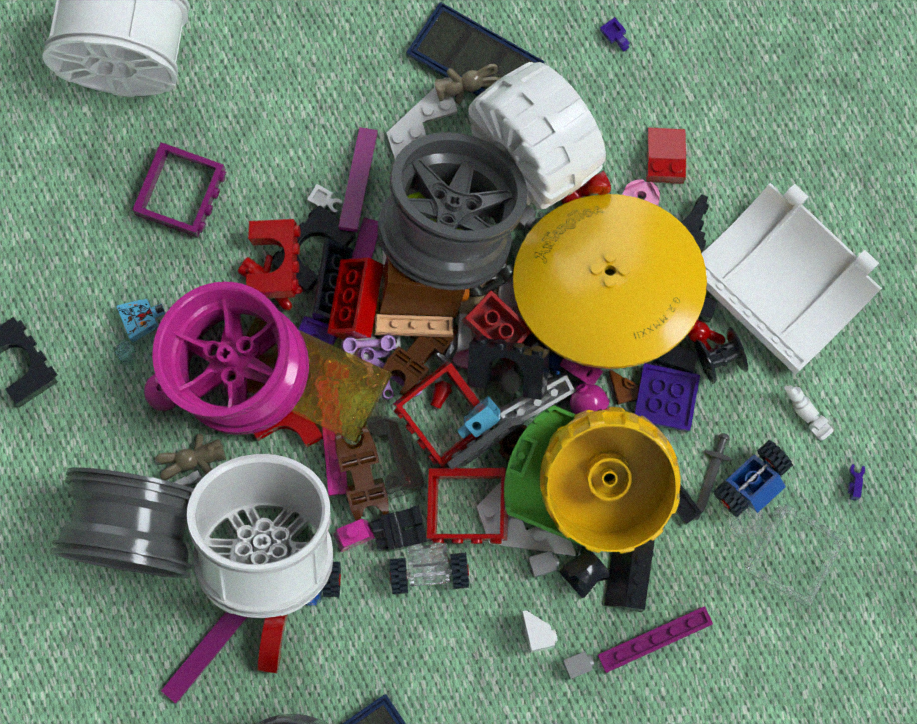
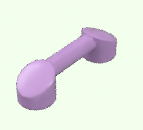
M382 335L379 339L356 340L352 337H346L342 342L343 350L348 353H353L357 348L380 347L383 350L390 351L396 345L394 337L390 335Z

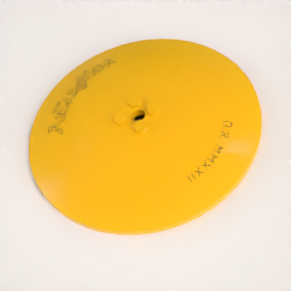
M617 194L592 195L575 199L545 215L531 229L521 244L513 273L516 304L532 334L548 349L569 361L584 366L604 369H619L641 365L659 358L677 346L688 335L699 318L704 305L707 287L704 259L698 244L688 229L672 214L651 202ZM607 269H613L616 273L612 276H609L605 273V271Z

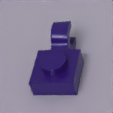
M615 17L600 27V31L611 44L616 41L623 52L629 48L630 42L623 36L626 34V30Z
M852 464L849 468V473L853 480L848 484L847 493L850 494V499L858 500L861 498L865 466L861 467L860 473H856L854 471L855 465Z

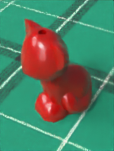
M603 170L599 174L594 175L575 192L561 199V203L565 204L593 194H609L611 184L605 171Z

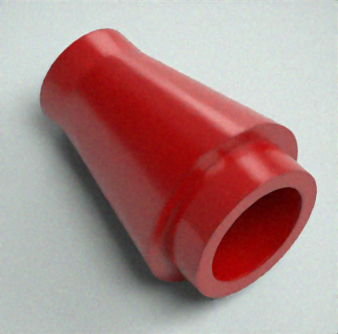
M445 381L435 383L430 405L441 409L452 392L451 388L453 385Z

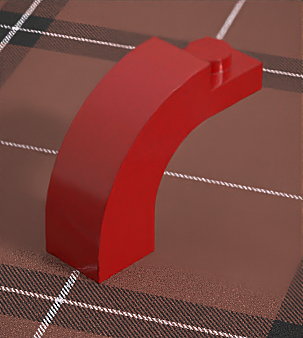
M291 411L274 426L254 433L256 439L260 441L275 431L281 429L292 430L301 437L306 448L323 439L316 424L307 416L296 411Z
M288 614L265 618L259 649L258 671L277 674Z

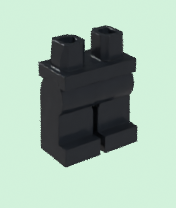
M419 505L399 512L381 515V519L371 522L374 533L385 532V538L376 539L378 551L389 549V552L428 543Z

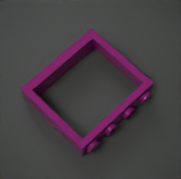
M160 142L132 211L136 216L198 238L203 229L205 230L206 217L212 213V202L219 196L220 189L218 187L221 182L225 181L227 172L225 171L224 164ZM168 154L215 170L193 226L146 209Z

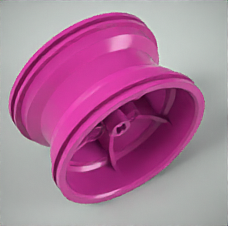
M214 282L189 291L178 299L164 315L154 338L153 367L163 391L182 409L193 414L206 426L222 433L248 435L274 426L293 410L301 398L307 383L309 357L301 333L265 295L241 283ZM241 314L258 317L268 324L252 337L243 336ZM225 320L221 342L201 340L209 329L220 321ZM277 343L278 357L273 370L258 360V358ZM250 344V348L244 351L245 346ZM218 348L217 353L212 355V351ZM194 352L210 362V364L201 375L190 382L189 368ZM236 374L235 379L229 381L230 376ZM247 379L265 384L255 395L247 400ZM222 382L226 386L229 397L228 406L212 405L200 399Z

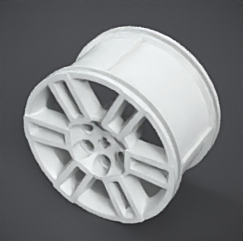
M56 0L49 38L45 41L43 60L60 78L87 88L112 93L113 95L134 97L169 92L175 87L177 82L178 66L176 60L182 27L188 19L189 2L188 0Z
M253 454L237 457L222 463L207 473L196 485L187 507L188 530L195 546L193 554L194 568L201 589L216 606L231 614L244 617L269 618L280 615L284 616L301 609L323 589L332 572L333 546L328 532L331 516L330 501L326 488L319 477L308 467L293 459L272 454ZM274 508L281 509L282 512L272 522L268 518L260 519L255 509ZM245 513L251 526L244 525L238 515ZM295 515L299 516L288 528H285ZM228 519L237 532V539L210 538L213 531ZM309 523L316 529L315 535L308 543L293 542Z

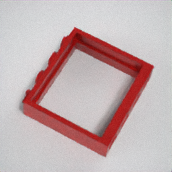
M448 361L393 403L396 408L393 410L399 419L403 418L406 421V429L411 435L415 433L418 437V440H416L418 445L423 450L426 448L430 453L428 455L430 461L434 465L438 464L441 467L452 459L451 456L460 450L463 451L467 448L466 445L475 439L477 440L479 437L476 438L471 433L439 456L403 408V405L445 372L472 408L479 404L478 398L453 364Z
M429 468L427 539L433 541V544H444V541H452V544H463V541H471V544H482V541H490V544H502V541H507L508 514L504 499V482L507 469ZM439 479H501L500 534H437Z

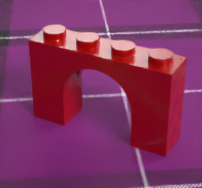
M294 219L249 221L248 239L253 246L277 245L285 251L282 265L274 272L246 275V285L258 290L267 298L295 297V293L298 291L299 284L298 279H296V273L299 272L297 255L300 254V245L297 241L301 235V230Z

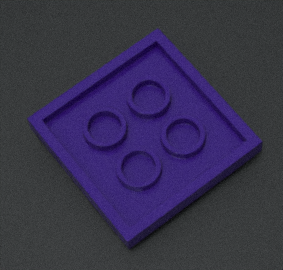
M644 363L634 414L644 416L654 425L690 432L700 375Z

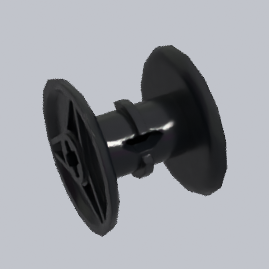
M728 327L726 331L728 343L721 346L717 344L715 348L707 350L701 340L696 339L695 341L696 351L699 353V361L705 375L712 384H715L717 381L715 368L722 365L727 366L730 362L736 361L741 370L744 372L748 371V361L744 348L732 327Z

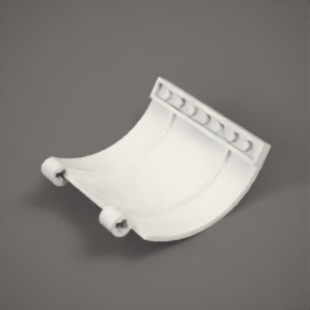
M769 183L741 216L702 252L707 276L706 290L796 375L882 289L868 276L879 262L866 250L857 257L803 206L809 196L796 184L791 186L783 195Z

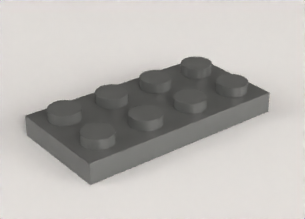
M521 417L503 418L497 423L498 427L493 430L491 428L481 434V439H475L468 443L466 450L462 452L460 450L451 456L452 460L448 462L451 469L465 467L524 424Z

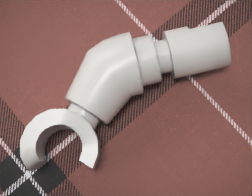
M785 386L784 389L792 400L795 412L808 424L811 422L809 429L820 441L826 439L833 432L832 427L828 424L829 421L822 415L818 417L819 412L810 399L805 397L800 387Z

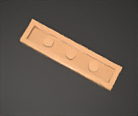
M376 314L375 335L452 337L453 317Z

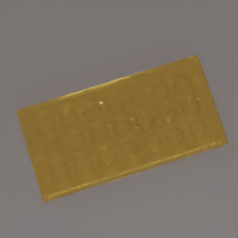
M255 317L246 336H254L268 323ZM299 330L308 351L309 373L303 394L291 412L336 434L341 433L342 437L357 443L362 434V427L366 426L392 373ZM277 343L258 358V360L273 370L278 357ZM250 344L245 346L244 351L250 348ZM236 374L231 375L229 381H233ZM247 379V391L254 395L265 385Z

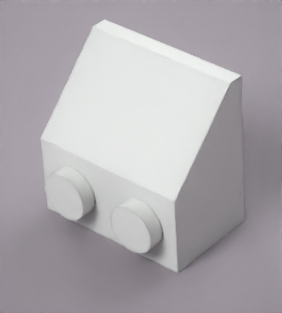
M522 611L521 615L530 653L554 648L555 643L558 641L555 629L551 630L549 624L530 612Z

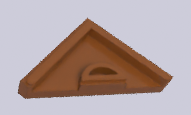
M609 370L617 404L636 401L639 386L613 370Z

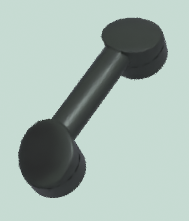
M509 264L501 269L499 273L502 277L482 288L479 285L470 288L469 297L485 296L491 290L493 291L507 283L514 273V266Z

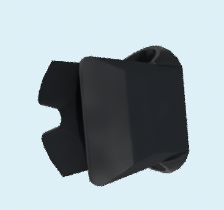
M581 547L578 557L564 564L563 568L559 570V573L581 598H585L598 581L609 579V571L592 551L586 550L585 547Z

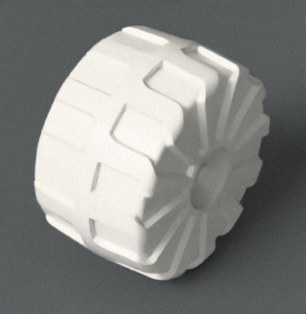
M528 62L508 73L477 96L469 106L468 118L472 123L471 130L473 136L493 144L514 161L520 169L527 186L526 204L533 203L537 209H546L575 192L602 169V164L606 160L602 135L586 104L559 73L544 63Z

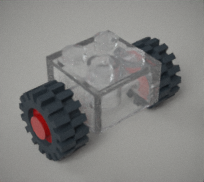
M433 543L432 545L416 544L408 547V573L406 558L390 559L392 594L408 593L407 577L410 579V586L450 583L451 573L453 589L469 588V568L466 552L450 554L451 567H449L447 543Z

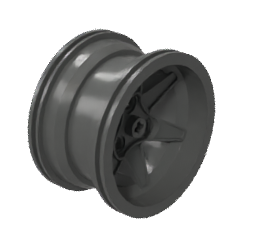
M434 133L420 137L403 148L394 162L390 176L391 195L385 201L378 220L377 232L379 243L390 262L399 271L419 283L444 290L469 289L482 285L495 277L507 260L511 247V232L520 222L527 203L525 179L518 166L507 154L485 140L461 133ZM420 192L426 199L408 198L407 196ZM479 217H492L497 225L491 227Z
M82 467L67 469L66 474L70 477L65 478V483L69 485L68 493L75 500L71 522H67L63 526L58 540H52V544L56 548H51V554L101 567L170 578H190L191 573L186 570L192 569V565L188 563L189 552L186 543L183 542L187 521V507L194 488L157 478L119 471Z

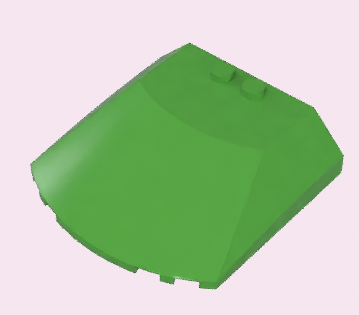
M552 405L527 426L511 453L504 482L505 507L508 515L581 545L571 537L566 538L558 530L546 510L541 495L540 468L550 439L558 428L567 425L575 419L576 415ZM608 473L604 476V480L612 481L615 475Z

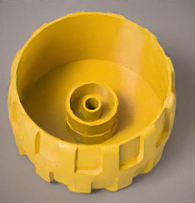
M608 407L607 410L599 411L585 410L576 414L575 419L567 425L558 428L551 437L540 468L542 499L547 512L558 530L566 538L571 537L583 545L586 550L600 553V551L620 552V554L634 551V548L649 540H655L664 531L663 527L667 524L671 515L676 513L679 505L681 476L676 454L666 436L644 416L626 412L620 407ZM608 473L615 475L612 481L604 480V476Z

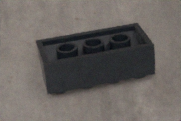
M328 238L324 239L312 319L323 323H329L340 261L352 259L354 250Z
M649 540L634 548V551L621 554L620 552H612L604 606L639 612L645 610L655 540Z

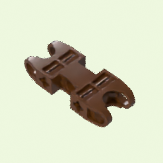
M455 325L453 327L452 337L410 336L415 342L407 352L401 347H397L387 359L379 379L385 381L393 376L400 377L404 382V386L399 394L401 396L405 395L427 377L429 368L424 364L435 353L445 355L458 332V326Z
M367 426L362 427L363 434H361V439L356 444L351 445L345 442L344 438L342 439L341 433L335 434V449L341 472L351 470L354 485L345 487L350 510L356 521L362 519L361 516H363L364 509L372 505L379 508L383 515L389 514V502L383 478L373 480L370 465L379 463L374 440Z

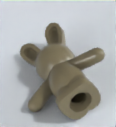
M489 64L478 71H467L462 77L453 69H448L447 74L449 78L435 79V88L439 101L441 102L447 97L456 96V103L461 104L465 90L475 92L481 87H490L500 78L487 76L495 74L498 71V66L496 64Z
M199 433L196 435L194 450L182 449L177 453L158 454L156 461L159 464L175 463L164 469L160 474V478L168 480L181 471L192 470L197 465L200 466L205 474L209 473L212 469L207 463L226 460L220 439L203 445L204 437L203 434Z

